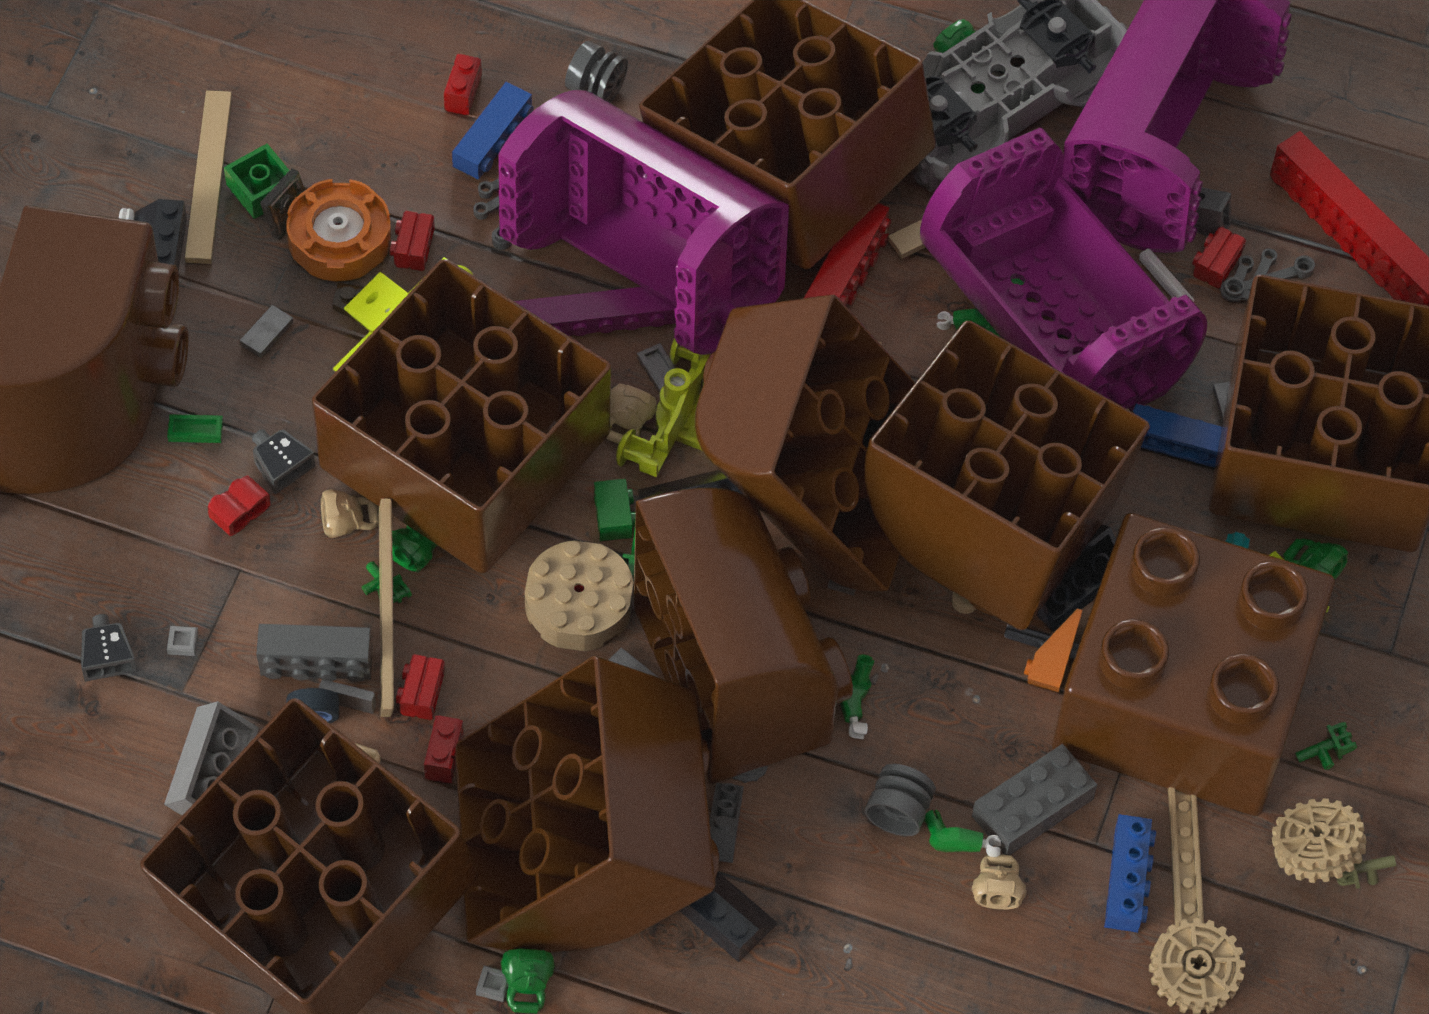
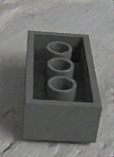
M259 624L256 655L261 676L269 679H279L281 676H287L297 680H307L309 677L334 681L337 678L348 679L352 682H362L364 679L371 680L373 645L370 628Z
M1061 744L976 800L972 817L988 836L997 835L1001 839V846L997 847L1001 849L1004 855H1011L1094 800L1097 783L1068 749Z

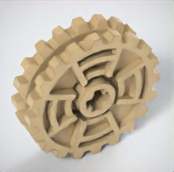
M1323 798L1321 802L1310 799L1308 804L1304 805L1300 802L1295 804V809L1291 810L1288 808L1285 810V817H1278L1276 820L1277 826L1272 829L1275 858L1279 867H1285V873L1289 876L1295 874L1297 880L1301 881L1304 878H1308L1310 883H1315L1317 879L1329 882L1330 877L1334 876L1339 879L1343 877V872L1351 873L1354 870V864L1362 862L1361 854H1366V837L1363 833L1364 826L1360 815L1354 813L1353 807L1350 805L1343 807L1341 801L1336 800L1334 803H1330L1329 799Z
M1194 918L1193 923H1188L1184 919L1180 920L1178 927L1172 924L1168 927V932L1162 933L1159 936L1150 955L1152 960L1151 964H1149V972L1154 973L1151 983L1152 985H1158V996L1160 998L1164 996L1168 998L1167 1005L1172 1007L1176 1004L1179 1006V1011L1183 1013L1190 1009L1193 1011V1014H1200L1201 1010H1206L1210 1014L1214 1012L1215 1007L1223 1008L1227 1004L1226 1001L1233 999L1244 978L1242 969L1245 968V961L1240 960V956L1243 954L1242 948L1234 945L1237 939L1234 935L1228 937L1225 934L1227 929L1224 926L1216 928L1214 927V921L1208 920L1204 924L1201 923L1200 918ZM1194 963H1198L1200 965V970H1196L1195 968H1193L1195 965Z

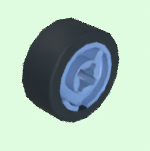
M305 688L295 690L287 695L286 703L290 699L298 698L328 723H333L339 718V696L336 692L323 688Z

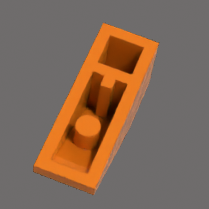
M1077 608L1035 652L1034 659L1028 658L1024 674L1028 675V684L1055 692L1060 691L1083 610Z

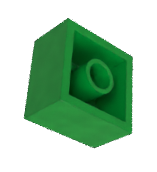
M268 143L224 167L226 185L253 219L297 196L295 176Z

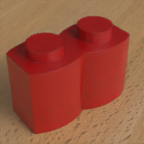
M246 475L241 479L234 480L229 486L228 491L217 494L210 500L207 507L208 515L229 536H233L240 532L251 520L257 518L271 505L270 494L251 477Z

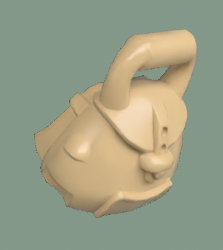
M619 383L611 389L610 428L615 423L625 429H635L636 436L639 437L643 424L652 419L656 412V398L643 390ZM610 430L606 439L619 444L623 435Z
M329 489L322 493V523L324 533L329 538L350 534L358 529L373 530L379 526L378 506L367 498H356L355 495L351 496L334 489ZM361 505H367L370 523L363 521Z
M1000 854L998 857L986 855L980 864L981 873L978 878L974 879L971 889L975 901L983 907L1008 910L1019 907L1027 891L1026 885L1019 877V864L1012 855Z

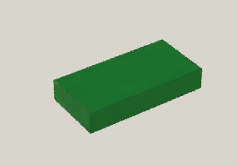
M169 414L168 442H222L223 416Z

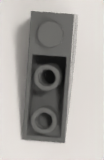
M716 783L710 815L711 838L717 844L719 861L733 863L744 789V786L732 783Z

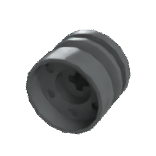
M585 41L578 48L570 62L566 73L565 87L571 91L584 90L591 92L611 103L619 93L625 80L628 60L621 55L617 56L613 51L605 55L604 47L591 41Z
M887 764L880 771L879 778L875 784L876 790L869 797L865 807V814L874 825L884 831L900 836H914L921 829L926 815L925 810L930 807L936 787L929 777L914 768L900 764Z

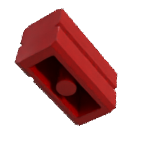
M457 54L444 91V110L469 115L482 77L481 59Z
M405 211L402 220H397L395 235H398L397 241H392L390 247V256H394V265L396 267L411 268L418 271L425 270L435 230V221L432 214H418L417 212Z
M1219 227L1215 234L1209 233L1204 242L1205 249L1203 253L1198 251L1193 259L1192 265L1195 266L1194 277L1207 282L1217 289L1221 288L1222 283L1227 279L1244 252L1245 238L1236 233L1232 234L1231 231L1223 227Z
M414 654L410 664L405 663L402 679L405 680L404 688L399 687L396 695V703L400 704V713L402 715L417 716L427 720L433 719L445 675V661L443 659L427 658L426 656Z
M439 715L435 716L424 761V775L426 779L452 783L456 769L455 747L457 742L463 739L464 735L463 720Z

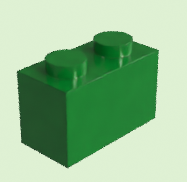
M626 479L594 482V500L600 541L632 538V528H635L636 512H630V505L634 504L632 488L627 489Z

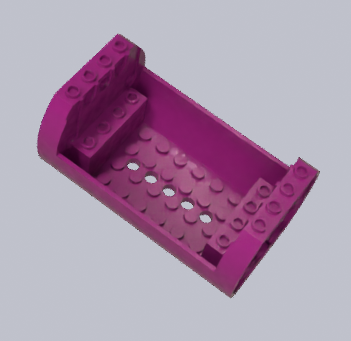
M1289 0L1143 1L1064 145L1062 178L1119 243L1141 250L1151 249L1152 252L1172 253L1184 251L1187 243L1193 242L1197 233V228L1194 226L1199 217V213L1196 211L1201 201V197L1198 195L1202 189L1203 181H1200V171L1189 161L1190 158L1179 151L1177 147L1213 80L1233 86L1259 87L1260 85L1272 83L1276 76L1280 77L1285 62H1282L1287 51V46L1284 45L1290 32L1287 28L1292 18V14L1289 13Z
M572 90L548 100L531 112L517 126L499 152L500 236L512 244L528 250L540 249L563 239L675 306V340L679 345L693 353L707 355L716 351L732 309L776 302L785 288L789 205L591 92Z
M1040 127L958 163L932 195L922 218L920 239L922 244L998 335L1130 411L1134 410L1136 403L1145 405L1164 396L1180 380L1196 358L1207 333V318L1186 294L1179 298L1175 296L1169 301L1062 178L1064 154L1045 130ZM1011 279H1020L1024 284H1014ZM1026 298H1033L1038 303L1029 302ZM1042 316H1048L1052 318L1053 321L1051 322L1049 320H1044ZM1063 334L1067 336L1069 340L1060 339L1057 335Z

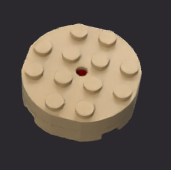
M573 540L550 547L541 553L529 568L525 587V611L530 625L533 624L543 640L558 648L589 651L603 647L604 642L615 635L620 636L629 624L634 590L631 571L625 561L615 551L602 544Z

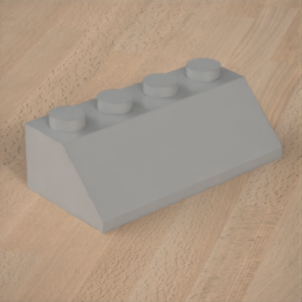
M218 701L197 707L164 805L183 815L256 737L259 727Z

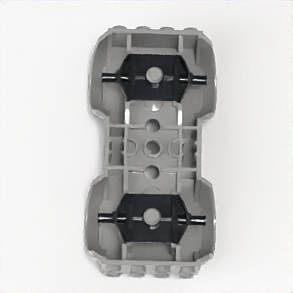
M1018 0L1017 2L1020 5L1004 16L993 18L992 12L987 14V25L946 52H929L923 61L936 147L911 171L916 182L920 186L924 185L931 192L941 184L958 163L1008 142L1009 139L1063 103L1080 107L1085 106L1128 30L1125 24L1119 23L1112 16L1111 11L1106 6H1102L1097 0ZM1017 57L1022 58L1025 64L1017 68L1013 67L1010 61ZM997 70L1003 71L1005 74L1000 77H996L991 73ZM975 83L983 84L986 89H984V92L977 94L972 92L971 86Z

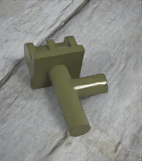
M1392 855L1354 864V870L1351 873L1343 872V877L1337 879V883L1341 886L1355 884L1356 889L1360 888L1358 874L1366 872L1368 883L1376 885L1379 882L1377 870L1395 867V856Z

